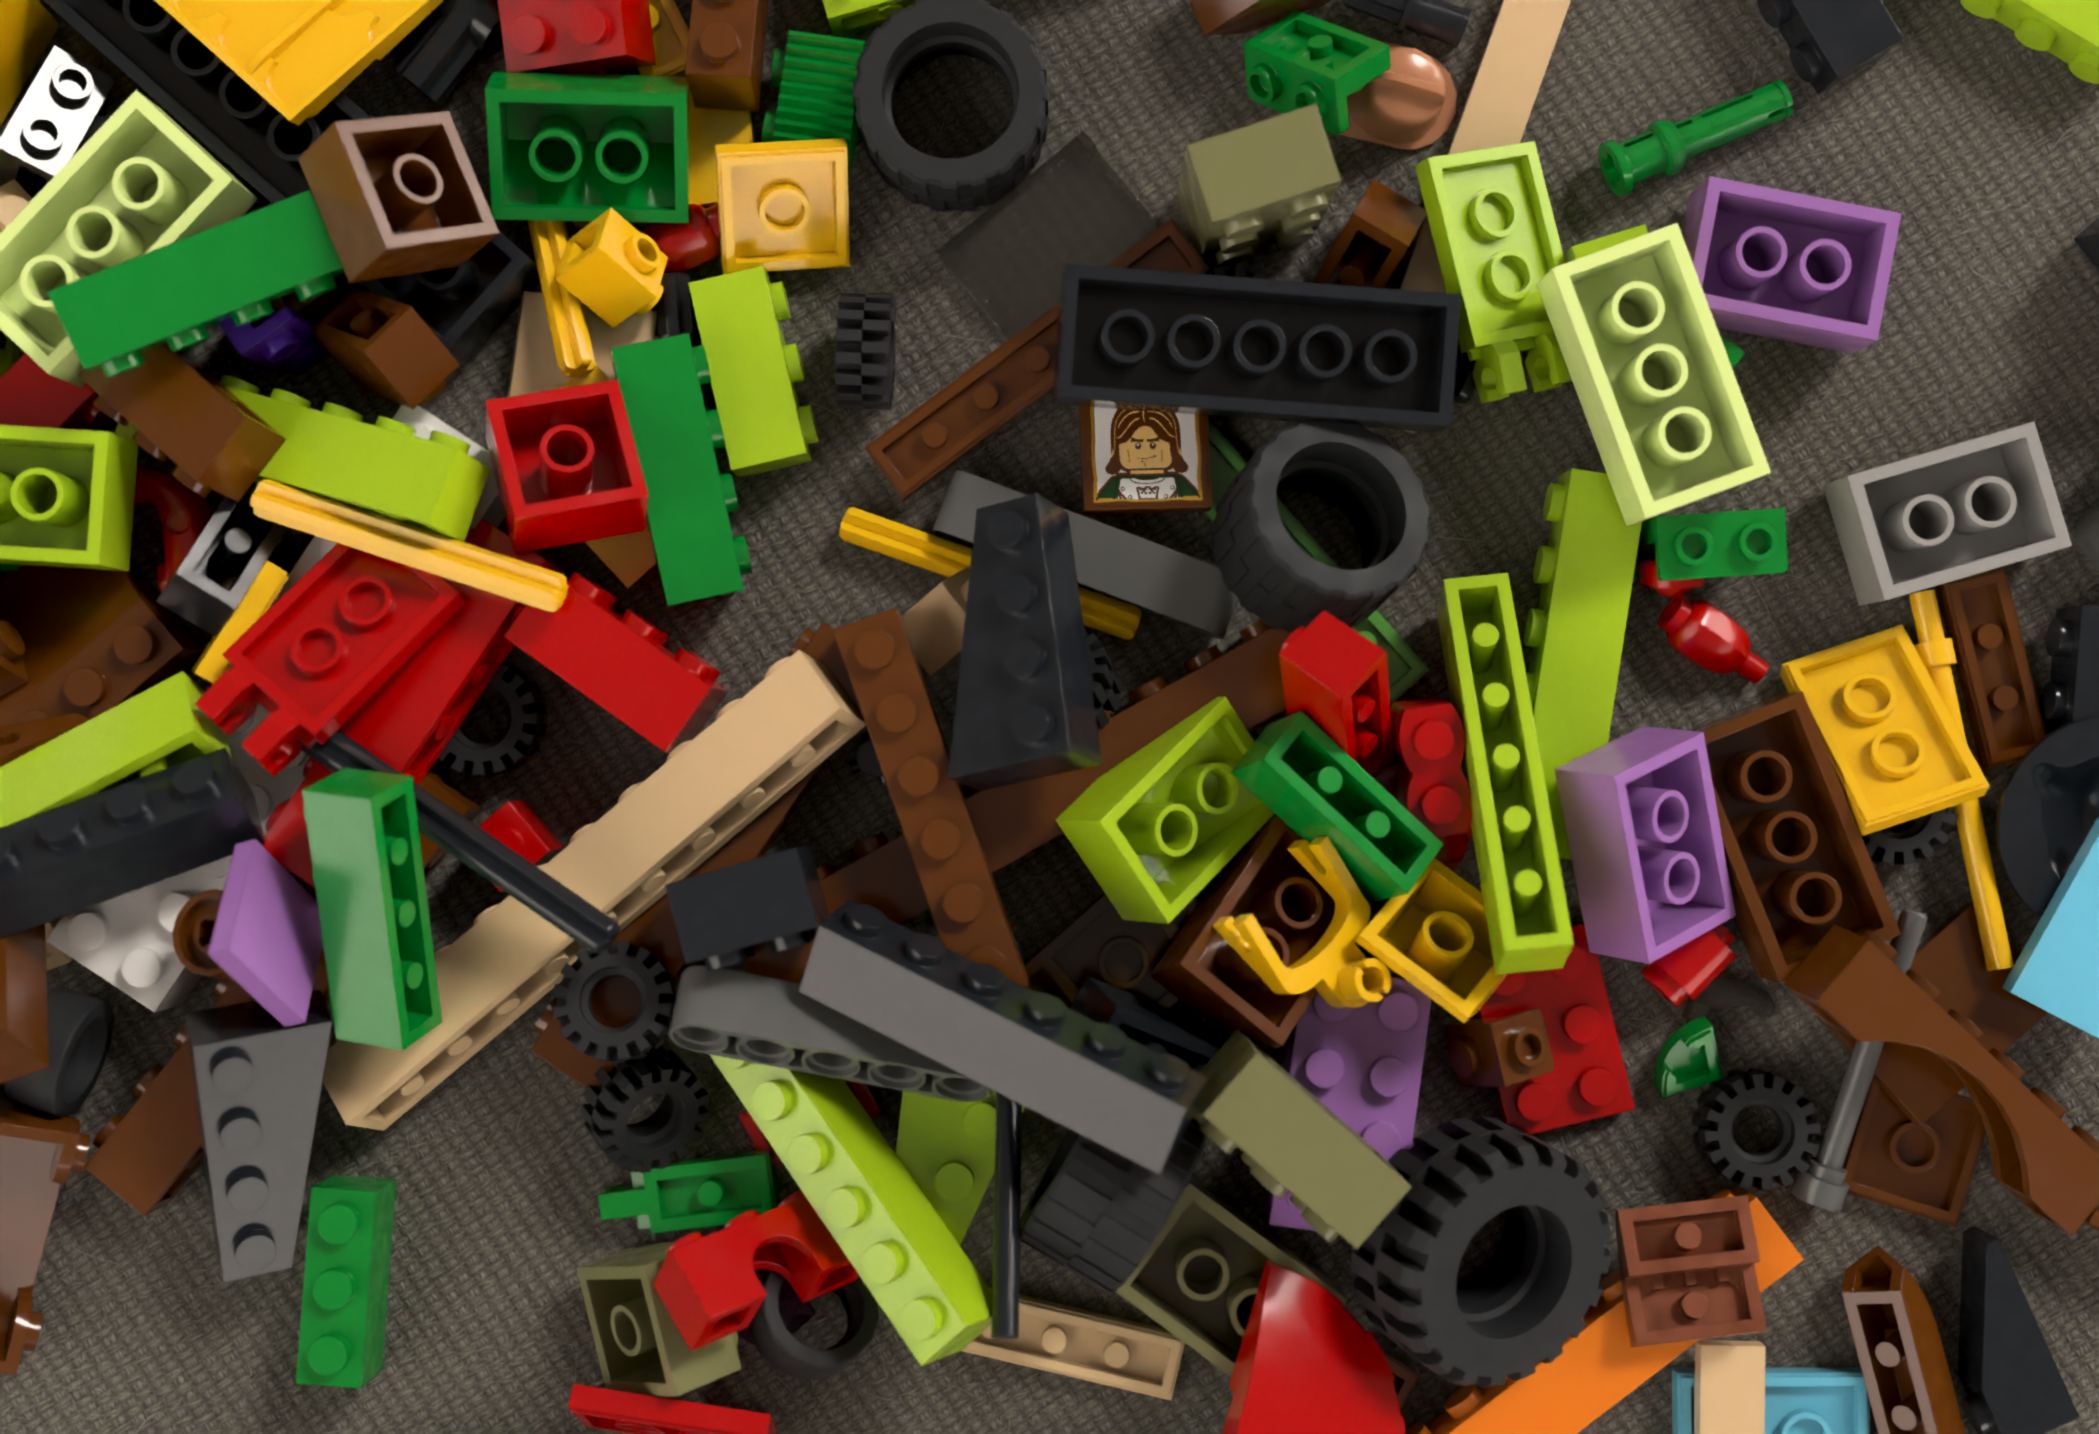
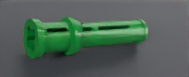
M1777 79L1756 88L1754 91L1732 98L1682 121L1673 123L1669 120L1664 121L1660 119L1650 123L1647 127V132L1620 143L1614 140L1606 141L1600 144L1598 148V160L1603 177L1610 190L1616 196L1622 197L1632 192L1633 185L1661 173L1667 177L1680 173L1681 169L1685 167L1687 160L1696 157L1698 154L1720 147L1768 125L1791 118L1794 112L1789 107L1793 105L1791 94L1783 81Z

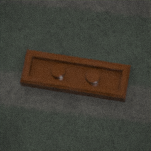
M2005 567L1937 585L1936 589L1948 637L1952 638L1957 660L1955 665L1980 766L1993 767L2020 760L2032 746L2046 736V731Z

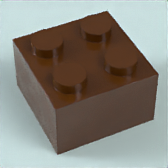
M449 111L334 122L298 159L349 283L460 267L499 234Z

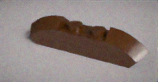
M1876 1246L1845 1269L1842 1296L1878 1434H1965L1940 1334L1929 1303L1912 1275L1880 1246Z

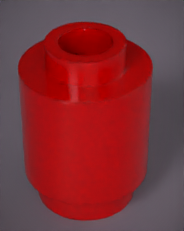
M1720 924L1656 961L1647 964L1639 974L1669 1003L1678 1008L1687 998L1694 1001L1736 958V955L1728 947L1735 940V937Z

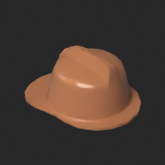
M1383 42L1389 45L1391 68L1365 84L1358 92L1346 97L1349 128L1340 135L1394 149L1417 150L1431 145L1448 130L1456 113L1457 93L1451 75L1437 59L1416 48Z

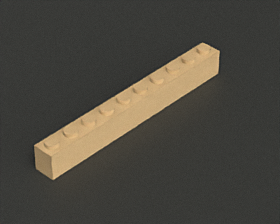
M798 650L792 656L785 657L774 663L766 672L764 680L744 697L733 700L721 708L711 725L693 740L683 742L669 753L665 764L645 781L638 782L627 788L618 798V804L596 822L585 825L576 831L566 848L548 863L537 867L618 922L620 926L618 933H620L667 893L665 884L682 880L865 727V720L829 669L803 651ZM511 895L500 904L493 905L482 911L475 918L473 927L453 944L442 947L434 952L442 1016L441 1024L403 1051L338 1040L336 1036L333 1038L331 1047L327 1050L322 1082L345 1124L382 1131L387 1129L550 992L555 984H559L564 977L560 972L567 963L571 966L578 959L575 954L585 947Z

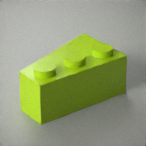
M991 1089V1093L986 1099L977 1102L953 1101L903 1091L895 1154L957 1243L961 1245L995 1171L996 1091Z

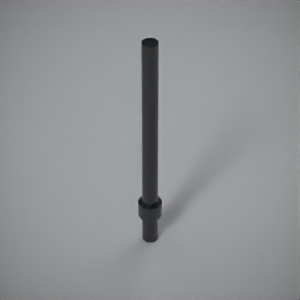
M1016 941L1017 947L1019 949L1024 964L1025 944L1023 942ZM996 1092L991 1337L996 1339L1019 1338L1022 1105Z

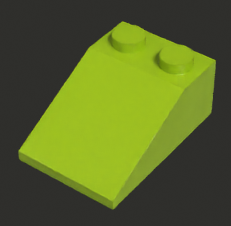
M1226 696L1215 698L1097 778L1055 820L1123 920L1169 924L1275 814L1231 773L1252 746L1254 740Z

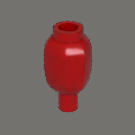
M689 204V223H650L641 232L653 239L659 249L668 257L663 274L672 272L684 273L698 268L720 255L717 204L706 209L701 205Z
M1681 596L1673 598L1662 611L1658 619V626L1666 631L1668 644L1676 652L1699 667L1716 674L1736 672L1752 684L1758 683L1768 671L1769 664L1750 651V639L1745 629L1730 615L1712 603L1703 599L1689 601Z

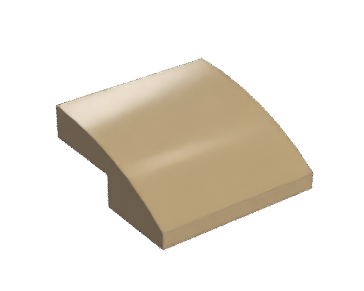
M524 291L522 294L507 397L559 389L571 378L564 376L557 365L543 293ZM583 303L595 363L611 380H616L609 350L613 347L653 340L657 311L650 310L642 316L634 313L612 328Z

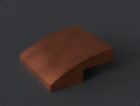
M1748 1195L1615 1211L1620 1276L1631 1347L1767 1331L1754 1266L1755 1263L1760 1262Z

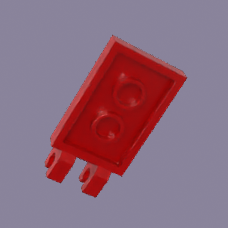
M337 543L222 654L233 667L223 673L198 699L195 705L227 736H230L254 715L257 703L271 714L243 741L241 746L256 762L275 777L300 754L303 743L309 748L317 741L323 745L466 602L461 594L441 576Z

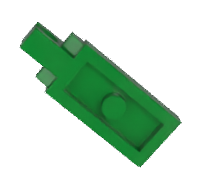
M773 1149L671 1162L672 1165L663 1169L658 1164H652L651 1172L640 1173L638 1169L632 1170L630 1172L632 1183L609 1186L605 1188V1192L598 1194L601 1220L636 1216L638 1229H650L651 1234L725 1225L746 1211L756 1210L758 1214H762L780 1205Z

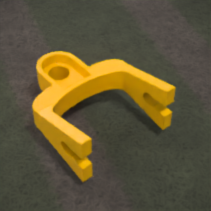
M1328 835L1315 837L1311 843L1307 839L1296 840L1287 848L1335 902V912L1329 927L1316 945L1301 959L1285 967L1253 914L1240 915L1236 920L1232 916L1220 917L1212 925L1275 994H1300L1314 987L1325 1002L1332 1007L1358 1008L1366 1005L1368 1002L1380 1001L1383 999L1380 993L1387 994L1390 990L1391 974L1388 967L1379 959L1366 958L1355 944L1359 934L1368 925L1371 909Z

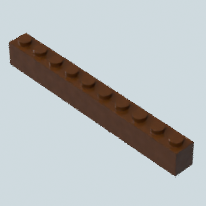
M1260 619L1239 631L1245 643L1222 655L1216 644L1185 661L1184 665L1189 674L1167 686L1160 675L1128 693L1133 706L1113 717L1110 716L1108 710H1104L1109 722L1103 729L1097 726L1102 759L1101 765L984 791L967 785L962 786L991 872L994 873L1063 834L1064 832L1055 820L1097 778L1215 698L1226 696L1247 730L1286 709L1279 653L1290 632L1281 628L1275 629L1263 623V619ZM883 831L849 850L855 861L835 873H832L827 863L817 868L830 915L845 902L851 900L857 904L875 907L883 912L887 919L901 925L930 908L904 834L888 842ZM812 939V942L778 952L772 951L770 940L754 944L755 955L748 957L745 963L751 974L798 983L803 979L815 939Z

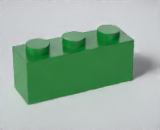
M1302 711L1267 725L1231 771L1241 783L1302 839H1307L1311 843L1315 837L1328 835L1361 893L1371 903L1408 894L1444 845Z
M334 1174L311 1187L296 1384L362 1388L382 1370L397 1179Z

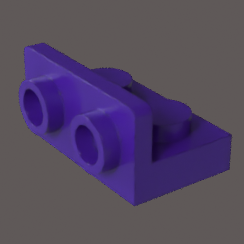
M285 307L277 313L274 310V313L240 327H236L232 317L218 322L240 355L282 376L288 372L290 374L302 372L315 364L322 356L320 349L324 346L311 332L317 323L290 307Z

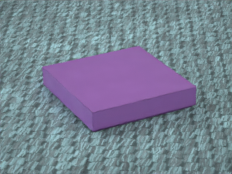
M256 839L235 844L208 955L284 1027L305 1023L322 948L318 903Z

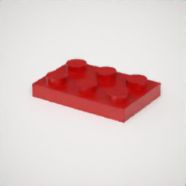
M1584 921L1570 924L1574 945L1563 968L1508 974L1477 1012L1478 1018L1505 1017L1527 1009H1539L1542 1012L1555 1065L1554 1070L1508 1087H1495L1503 1122L1505 1124H1512L1529 1134L1635 1109L1598 955L1589 952Z

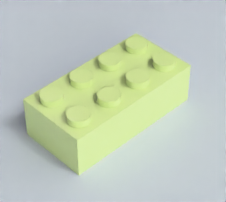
M135 90L0 233V329L49 375L81 388L85 384L78 376L83 369L82 363L47 292L241 217L256 203L258 198L165 111Z
M1678 223L1554 267L1536 284L1627 527L1771 473Z

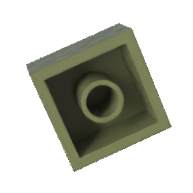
M675 1242L638 1244L576 1267L606 1389L649 1396L677 1397L742 1369L737 1352V1332L690 1351L653 1286V1282L667 1257L666 1251Z

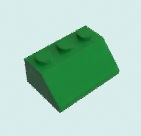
M492 72L485 87L491 212L494 220L593 221L612 207L628 222L689 223L690 124L689 85L686 77Z

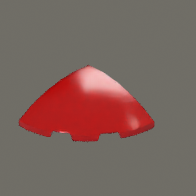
M1267 1260L1229 1382V1387L1234 1395L1222 1434H1405L1404 1416L1401 1415L1399 1399L1394 1386V1375L1382 1350L1369 1330H1364L1354 1316L1343 1307L1340 1299L1331 1291L1291 1268Z

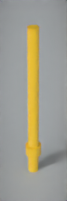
M1935 590L1909 594L1919 643L1915 644L1914 647L1967 743L1951 665L1957 663L1952 638H1945ZM1979 798L1953 806L1954 814L1958 815L1956 825L1987 971L2011 968L2014 967L1980 802Z

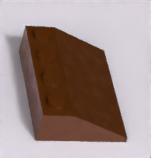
M131 559L129 571L23 565L18 570H10L0 578V620H6L11 623L24 641L25 652L22 654L29 682L0 697V726L62 716L69 713H78L90 720L182 671L186 673L194 666L205 646L178 614L156 602L160 593Z

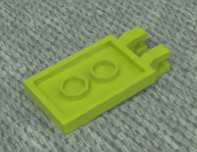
M1535 141L1429 157L1416 164L1415 170L1446 293L1461 294L1458 341L1461 353L1467 352L1469 362L1476 360L1472 374L1481 403L1505 399L1509 397V394L1527 390L1520 351L1529 350L1525 365L1534 393L1555 389L1562 386V383L1572 382L1536 285L1552 268L1565 264V259Z

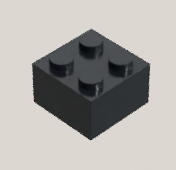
M810 844L665 884L686 964L705 959L708 971L747 960L748 957L755 955L753 945L770 940L773 952L812 942V939H815L817 934L816 927L830 916Z

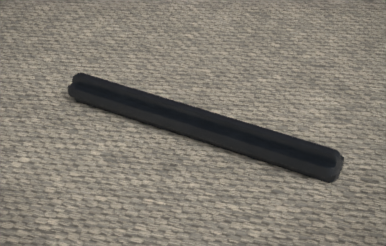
M337 730L323 745L317 741L311 748L304 743L301 748L303 752L333 773L343 768H353L403 775L340 730ZM413 782L418 828L421 834L591 952L602 954L609 948L620 930L618 922Z

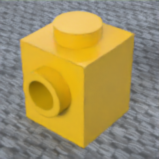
M610 207L568 239L555 279L614 328L634 313L642 316L656 305L663 294L664 288L661 285V280L668 257L659 249L653 239L644 233H640Z

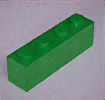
M310 190L60 286L48 291L47 294L83 368L90 373L102 369L106 378L109 379L146 364L141 353L168 343L171 352L174 353L208 340L211 337L206 327L232 317L236 327H240L274 313L270 302L293 292H296L300 302L325 294L338 287L333 277L344 273V269Z
M686 333L611 348L609 351L615 378L619 382L649 495L646 519L666 605L670 606L744 590L741 575L752 573L744 535L733 537L728 512L737 511L738 502L731 473L719 474L714 449L725 447L717 409L706 411L700 385L711 383L704 346L692 347L690 335Z
M343 768L302 790L304 819L307 824L313 867L312 878L316 889L321 925V943L325 954L330 990L329 1002L333 1012L336 1039L403 1051L442 1023L413 777Z

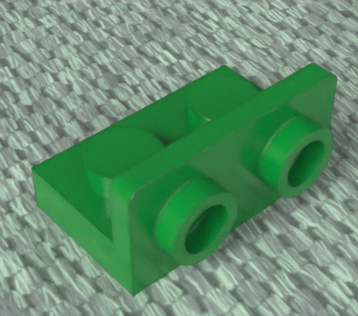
M1297 10L1242 43L1246 85L1250 99L1283 114L1316 104L1324 130L1334 135H1339L1349 128L1346 97L1358 92L1365 84L1391 68L1388 44Z
M1785 508L1655 516L1642 521L1638 546L1655 544L1656 575L1660 581L1784 573L1788 569Z

